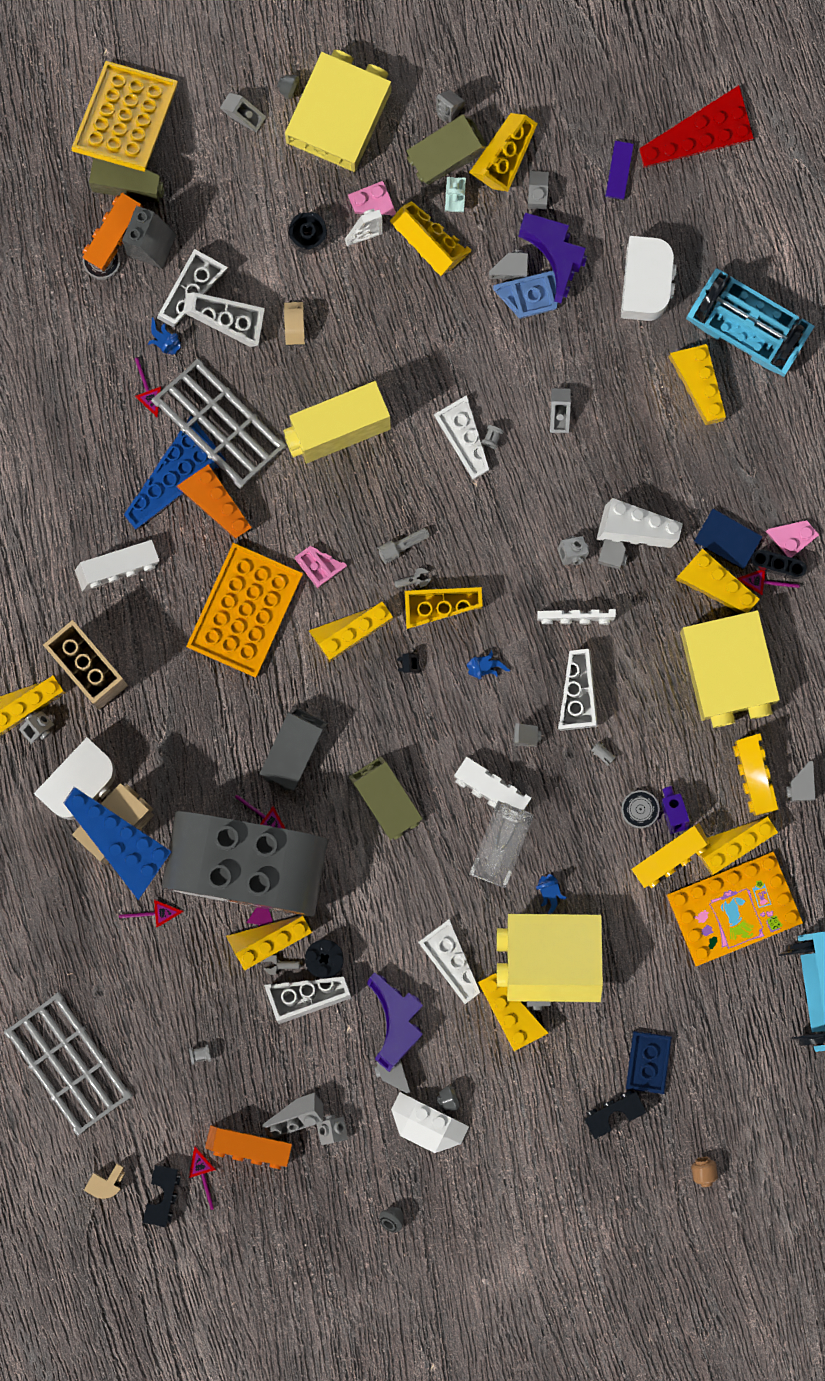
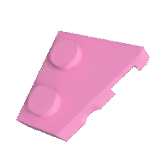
M383 181L348 194L355 214H364L365 211L370 209L380 210L381 215L394 217L396 214Z
M807 520L766 530V533L784 555L790 558L819 536Z
M309 546L294 558L317 588L347 567L346 563H341L312 546Z

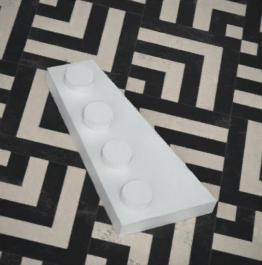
M370 209L364 212V215L359 218L344 239L347 246L383 234L380 210Z
M466 395L435 413L434 417L470 477L474 480L488 472L489 467Z
M609 609V613H603L600 610H591L588 613H584L581 610L568 611V613H565L563 610L537 612V621H541V624H553V621H560V624H572V621H580V624L588 625L591 624V621H599L600 625H609L610 621H614L616 617V609Z
M448 919L418 943L463 1003L466 1004L477 996L480 991L451 922Z

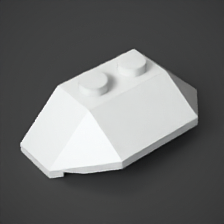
M401 1092L391 1109L400 1136L433 1153L460 1145L469 1126Z

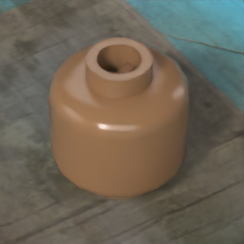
M710 1157L697 1158L692 1164V1175L696 1184H701L702 1187H709L718 1179L716 1162L711 1160Z

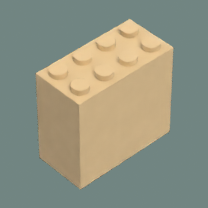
M73 620L43 644L98 710L102 709L128 687L124 679Z
M120 783L101 803V805L139 830L154 816L151 812L153 808L143 798L140 797L138 800L139 795L128 784L123 786ZM80 825L72 835L100 862L108 865V860Z

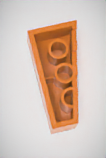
M124 193L115 197L112 202L113 208L110 212H106L102 219L104 223L94 231L92 235L93 241L90 245L87 244L82 252L84 260L102 271L106 270L117 254V245L121 246L123 244L122 240L136 205L144 208L142 204Z
M206 465L176 486L234 539L252 528L209 465Z
M210 1125L205 1148L214 1151L213 1155L225 1157V1154L233 1155L232 1159L243 1161L244 1158L251 1159L252 1164L262 1165V1162L270 1163L269 1167L281 1169V1166L287 1167L292 1144L252 1134L240 1133L234 1130L220 1129Z

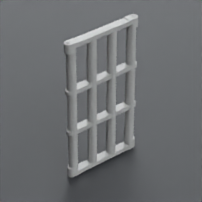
M197 358L167 387L153 397L151 402L155 406H159L181 428V431L185 432L208 455L207 457L210 460L212 459L234 481V484L241 489L268 462L285 449L287 444L281 439L279 440L257 418V415L253 414L230 391L229 387H226L205 367V363L200 358ZM195 367L221 392L215 399H212L188 375ZM181 380L208 404L201 411L175 387ZM167 392H170L194 416L188 423L161 399ZM224 396L248 419L241 426L217 404ZM211 408L234 430L228 438L204 416ZM196 421H199L221 442L216 449L213 450L191 428ZM250 423L277 447L270 455L244 430ZM237 435L264 460L257 467L231 443ZM224 447L250 471L244 479L217 454Z
M57 992L48 1001L16 1024L5 1029L3 1033L13 1042L29 1065L28 1068L32 1069L51 1096L52 1102L54 1101L73 1127L72 1130L78 1136L120 1104L131 1099L133 1094L129 1088L127 1089L109 1065V1060L104 1058L85 1031L86 1028L82 1027L67 1006L62 994ZM54 1001L76 1030L68 1038H66L45 1008ZM38 1012L60 1041V1044L53 1049H50L30 1021V1018ZM22 1024H24L44 1052V1055L36 1061L14 1032ZM78 1035L98 1061V1064L90 1070L70 1043ZM62 1047L65 1048L83 1074L75 1081L72 1080L54 1054ZM46 1058L49 1059L67 1085L59 1092L55 1090L38 1066ZM100 1067L103 1068L123 1096L115 1104H113L92 1074ZM85 1078L107 1107L100 1115L96 1114L76 1085ZM69 1089L91 1119L83 1127L60 1097Z

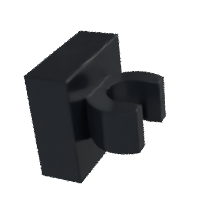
M405 653L402 654V657L397 658V661H403V667L398 668L399 672L408 674L420 673L418 654Z

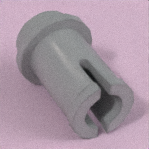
M597 742L591 751L593 755L596 754L608 766L616 756L610 753L603 746V743Z

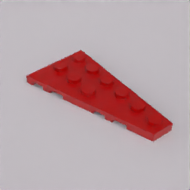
M738 85L640 147L639 152L643 167L646 168L753 141L754 138L740 86Z

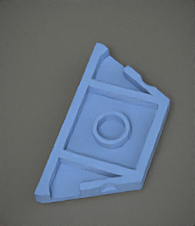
M553 271L493 285V290L519 319L553 311L557 308L558 302H554L556 280Z

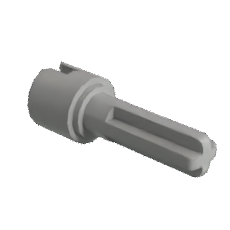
M423 528L396 542L390 540L378 546V553L384 564L399 558L400 552L427 539L430 536L428 530Z

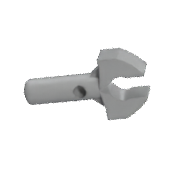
M423 568L415 569L416 573L414 576L396 580L394 585L396 588L417 584L420 588H424L430 583L431 578L424 581L418 578L422 574H428L429 571Z
M272 955L266 958L264 962L271 961L277 964V966H274L272 969H263L270 975H276L279 969H300L301 965L299 961H279L277 955Z

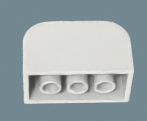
M629 236L621 318L652 321L661 317L666 311L669 299H672L674 295L675 283H671V281L674 280L676 275V265L673 264L674 255L672 248L664 240Z
M86 737L34 794L56 815L63 819L73 820L75 819L63 803L73 787H76L95 801L99 797L103 799L110 790L108 788L114 782L116 776L115 765L104 752Z

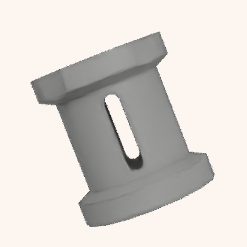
M488 425L486 437L481 443L489 448L497 449V442L504 431L498 427Z
M209 1045L197 1049L189 1048L192 1065L206 1060L211 1062Z

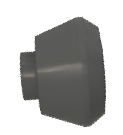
M298 75L280 77L277 87L280 88L279 92L286 99H292L299 86L300 78Z
M447 1085L439 1092L440 1096L436 1097L440 1108L444 1107L447 1111H456L460 1106L453 1086Z
M389 1207L379 1214V1222L386 1230L399 1232L404 1223L403 1212L398 1207Z

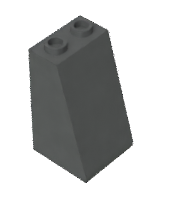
M136 205L122 242L127 256L163 269L177 234L155 212Z
M293 707L288 712L260 771L263 779L271 783L275 781L281 784L280 787L284 790L294 791L328 723Z

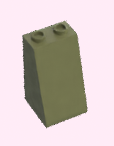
M462 114L406 150L409 155L407 157L409 163L418 170L416 175L419 180L430 185L480 157L488 145L473 119Z
M93 158L89 179L92 192L120 196L121 193H124L132 199L159 203L160 198L164 197L165 187H163L164 183L161 182L159 175L147 169L143 172Z
M381 756L349 776V779L390 840L400 838L405 830L408 828L413 829L420 824L419 821L422 820L421 815L387 762Z

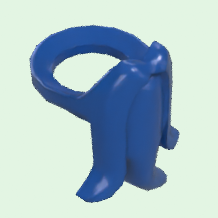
M152 317L151 332L158 341L150 340L148 345L155 344L163 353L176 355L177 350L181 348L178 334H170L166 331L165 324L161 327L163 334L156 330L155 320Z
M492 650L488 656L473 657L466 665L469 669L468 674L478 678V680L487 674H494L498 677V673L490 669L498 666L508 672L510 670L498 660L488 661L493 656Z
M548 874L546 877L542 876L538 886H536V889L541 891L544 899L541 906H545L548 903V898L550 900L551 908L548 914H552L557 907L556 896L562 900L567 898L561 895L558 886L559 881L551 874Z

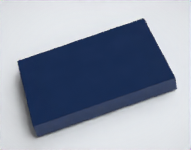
M712 509L694 543L744 570L763 536Z
M633 1031L625 1089L664 1094L672 1036Z

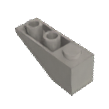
M452 90L440 93L436 97L437 116L444 122L453 121L465 106V100Z
M315 1093L297 1098L265 1122L262 1128L273 1139L323 1122L324 1104Z

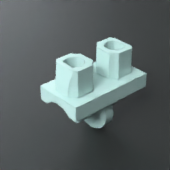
M447 177L445 211L464 212L466 178Z

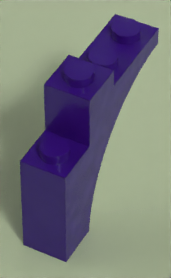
M525 212L518 237L529 241L545 255L553 269L556 280L554 302L562 303L563 297L567 298L570 289L567 286L568 280L572 281L574 273H579L580 266H585L587 256L584 253L586 248L568 243L571 234L567 232L569 225Z
M374 972L369 978L367 985L380 1000L386 1017L384 1045L375 1060L390 1072L423 1035L415 1024L410 1023L420 1012L423 1005L418 997L410 993L403 998L398 989L392 988L383 976L377 975Z

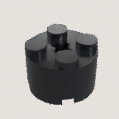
M303 212L296 215L289 226V237L292 246L297 251L307 255L321 250L327 241V228L323 218L313 212ZM311 230V235H305V231L309 232Z
M322 939L315 941L308 947L305 954V964L314 976L322 979L332 978L343 967L344 955L341 948L335 942ZM322 954L325 956L329 955L328 964L319 962Z

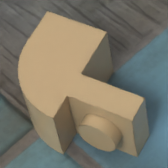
M303 302L284 303L286 345L305 344Z
M119 1163L116 1164L108 1180L97 1173H93L84 1191L101 1199L116 1195L122 1189L116 1185V1182L120 1183L123 1179L125 1167Z

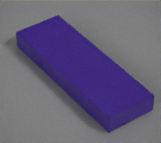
M615 141L605 197L624 200L634 144Z

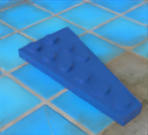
M192 416L189 417L187 423L193 418ZM195 422L191 428L213 450L216 449L213 442L198 423ZM179 432L152 475L147 479L139 494L124 513V516L135 530L139 529L184 494L176 487L206 465H209L213 471L219 467L212 459L210 460L207 457L208 455L185 432ZM218 452L217 454H218L224 461H226V459L224 458V456H223L220 452Z
M73 787L63 802L139 900L172 851L76 787Z

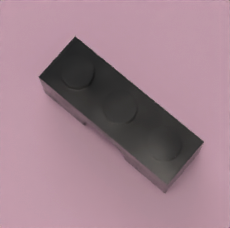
M629 1090L620 1095V1100L614 1102L612 1099L603 1104L604 1108L598 1111L594 1108L585 1113L587 1117L583 1119L594 1139L612 1131L608 1119L613 1112H622L628 1122L647 1113L636 1092L631 1093Z
M157 1164L154 1166L151 1184L163 1189L164 1199L159 1204L147 1203L143 1223L165 1228L167 1224L172 1223L173 1212H170L171 1205H175L177 1193H174L175 1186L179 1185L181 1180V1174L178 1173L179 1169Z

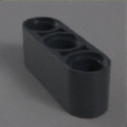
M757 550L751 557L752 566L759 570L796 580L803 577L806 573V564L798 559L765 550ZM762 555L765 558V563H757L755 556ZM774 561H782L783 568H775ZM795 565L800 566L802 573L795 574L792 571V567Z

